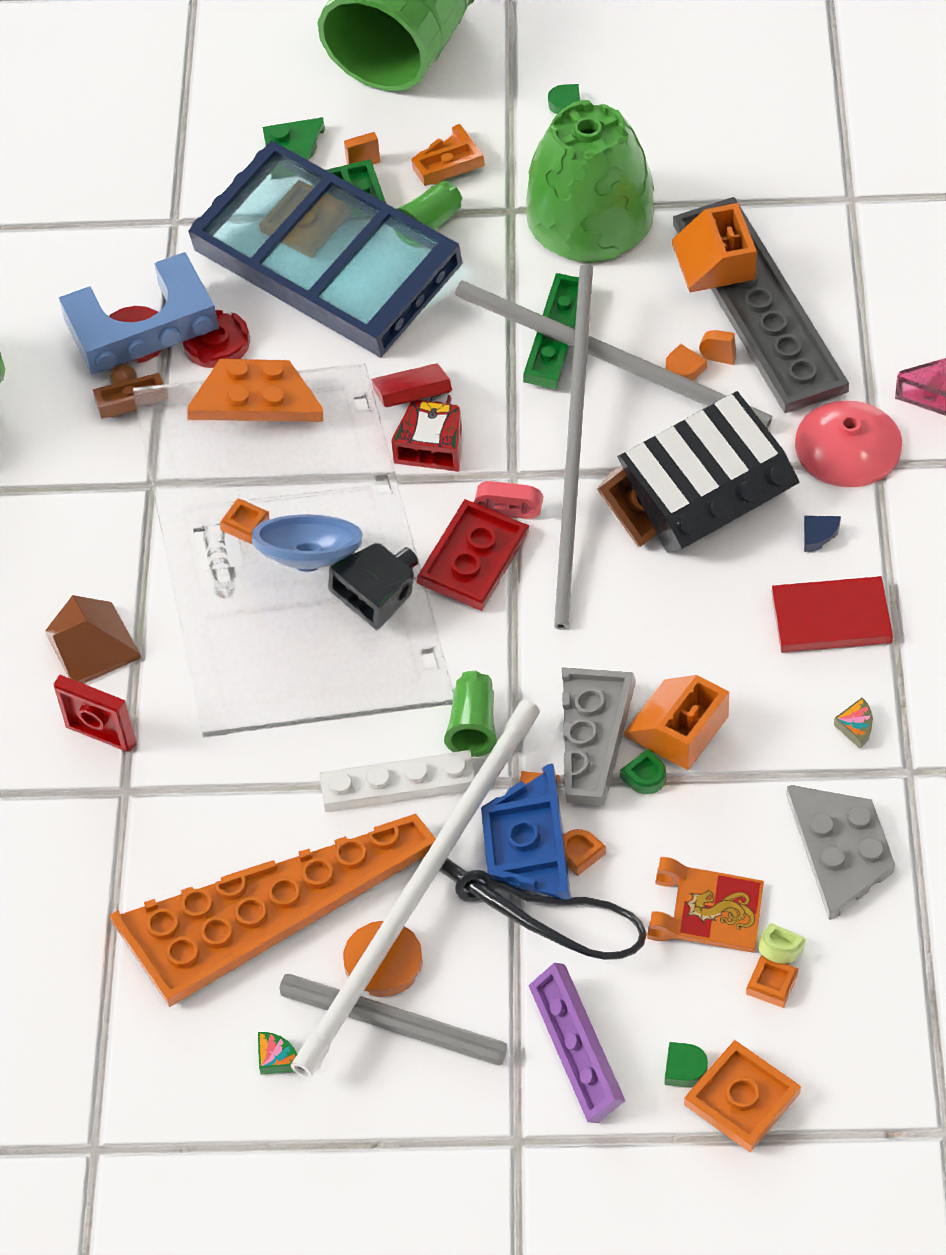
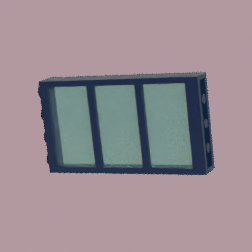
M272 140L255 154L249 165L234 177L227 189L213 200L212 205L201 217L194 220L191 228L188 230L194 251L380 358L463 264L459 243Z

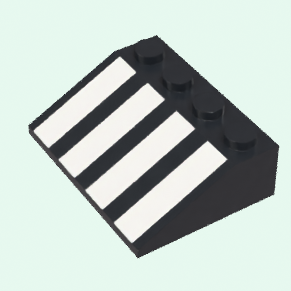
M738 391L727 395L617 456L666 553L684 549L800 483L783 448Z

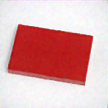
M464 499L418 573L416 584L483 611L527 537L529 525Z
M882 576L772 585L771 587L781 653L890 644L893 641Z

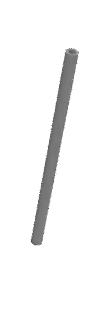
M461 280L459 282L455 296L574 348L575 329ZM592 336L588 337L587 354L703 405L709 406L727 396ZM750 406L768 429L773 416Z

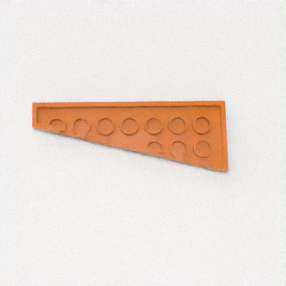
M415 813L375 826L374 831L352 839H347L345 836L334 840L335 844L312 852L310 848L299 851V856L278 863H275V860H271L222 876L220 877L221 881L202 888L193 889V886L180 890V895L156 902L155 898L145 901V906L120 914L119 910L110 914V919L167 1005L171 1007L425 857L436 838Z

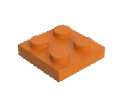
M734 1039L684 1097V1106L751 1153L800 1095L801 1086Z

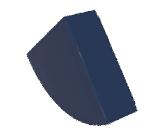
M804 515V552L819 550L822 548V545L835 538L840 530L841 516Z

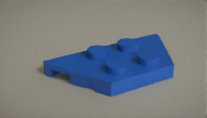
M552 763L541 768L543 774L526 785L521 781L511 787L504 796L496 797L481 807L487 872L493 879L505 882L515 888L568 900L571 899L557 777Z

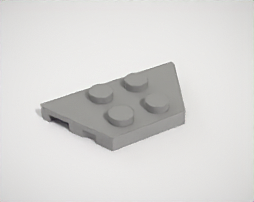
M796 785L787 786L786 796L828 919H835L840 915V910L855 898L857 900L861 899L870 891L874 884L881 883L894 873L895 862L872 799Z

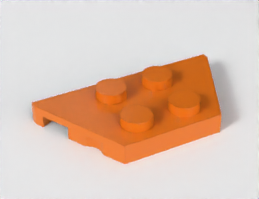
M219 359L187 406V420L323 422V407L290 360Z

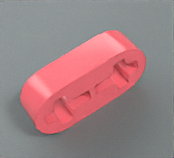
M485 481L478 485L474 503L508 517L533 519L540 515L544 496L534 486Z

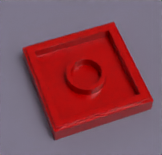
M438 363L371 378L373 390L386 408L452 391L450 378Z
M59 674L53 683L65 727L123 751L130 752L136 744V739L126 701Z

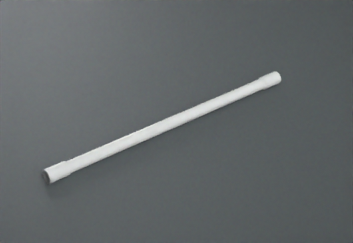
M528 700L520 701L505 725L501 737L316 1030L307 1038L295 1057L291 1068L300 1076L311 1079L330 1050L333 1039L519 742L525 738L539 716L540 709L533 702Z

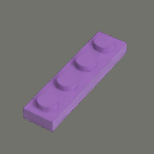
M554 962L528 986L587 1122L600 1123L626 1100L566 965Z

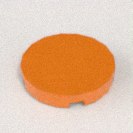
M384 921L371 922L358 928L347 940L343 951L344 969L347 977L352 973ZM404 926L364 991L369 992V995L376 997L394 996L408 989L415 982L414 978L421 971L423 960L421 944L414 932Z

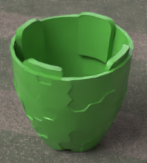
M589 100L573 102L562 109L554 117L544 136L539 141L530 163L526 196L528 227L535 239L546 249L568 260L593 263L615 259L620 254L635 247L648 234L653 224L654 185L644 150L635 131L618 109L616 110L603 103L593 105Z

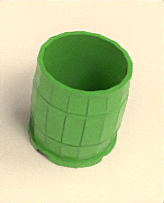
M328 0L317 22L319 39L330 59L350 77L366 86L384 91L408 90L421 82L431 65L440 57L441 52L451 39L458 24H460L467 7L475 0Z

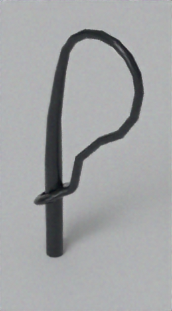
M449 858L445 860L439 870L456 882L455 892L464 901L474 902L481 900L524 928L585 956L602 960L623 959L636 954L645 944L647 932L643 922L633 912L612 902L590 897H571V899L564 900L556 897L528 894L505 882L493 879L483 870L467 872ZM495 889H501L526 902L553 905L585 904L609 909L629 919L636 926L639 933L638 940L630 948L621 951L603 952L590 949L534 919L496 892Z

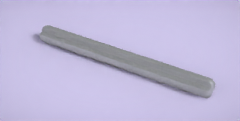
M290 973L283 976L279 986L281 996L327 1011L340 992V989ZM360 996L348 1015L349 1018L495 1065H501L507 1054V1044L504 1041Z

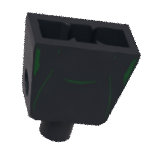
M374 543L329 567L328 590L377 631L410 597L414 579L412 569L418 565L417 556L408 547H404L394 555L382 544Z

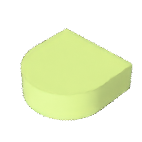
M770 923L761 935L758 949L768 960L788 964L794 962L803 952L807 939Z

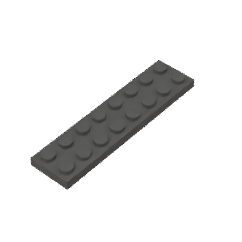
M731 197L673 216V226L677 233H679L705 209L738 202L735 197ZM739 205L757 251L756 280L711 288L714 296L784 413L848 393L849 382Z

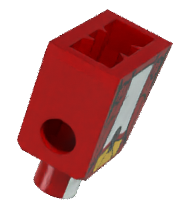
M448 393L433 396L430 401L416 400L410 402L391 440L394 464L455 472L460 471L462 441L461 409L458 405L451 404L452 398Z

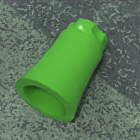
M442 181L396 209L437 231L461 208L463 198L457 187L451 185L449 181ZM394 231L397 237L407 246L414 249L423 247Z
M477 670L466 671L456 680L450 719L444 735V743L451 752L470 750L471 757H480L489 754L497 743L494 726L493 682L488 674H481Z

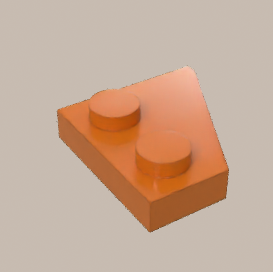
M461 124L452 127L453 135L444 142L440 138L436 139L430 144L428 149L419 152L411 159L413 171L424 186L437 184L445 179L466 174L474 169L485 166L484 155Z

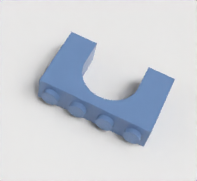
M186 252L154 263L158 285L166 299V303L156 315L139 322H121L112 319L101 308L91 286L58 297L64 321L91 375L219 329L215 305Z

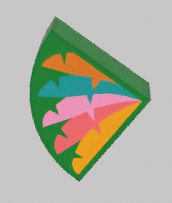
M258 1032L260 1075L295 1072L291 1068V1064L297 1056V1052L292 1044L280 1035L270 1032Z

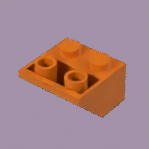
M738 203L705 209L672 239V247L689 293L756 280L757 251Z
M699 675L664 679L624 731V737L689 771L728 719L730 691Z

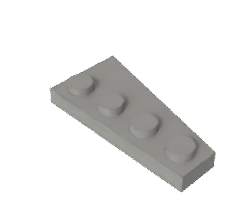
M561 667L563 680L562 706L564 709L563 737L565 740V796L568 803L605 806L636 684L634 672Z

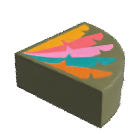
M861 697L834 718V726L858 748L861 749L867 743L872 730L873 715L870 706Z

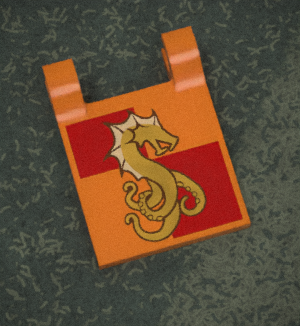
M660 857L655 884L665 887L678 885L673 917L664 912L652 911L647 939L653 941L680 939L754 953L764 880L687 867L676 859Z

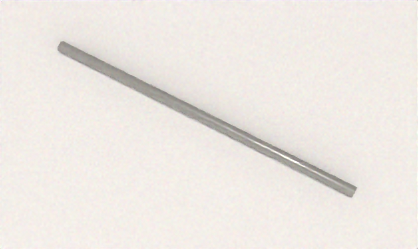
M582 264L579 268L554 628L558 630H565L569 627L593 266L590 264Z

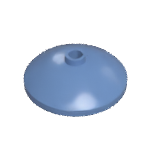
M313 514L288 515L269 519L257 525L252 531V543L264 556L282 565L296 568L303 572H312L318 568L331 566L351 556L362 544V531L355 524L336 517Z

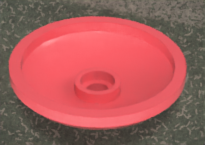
M835 401L817 407L804 417L796 432L795 450L798 460L805 470L820 481L840 487H861L875 483L892 472L901 456L902 436L895 421L881 409L859 401Z

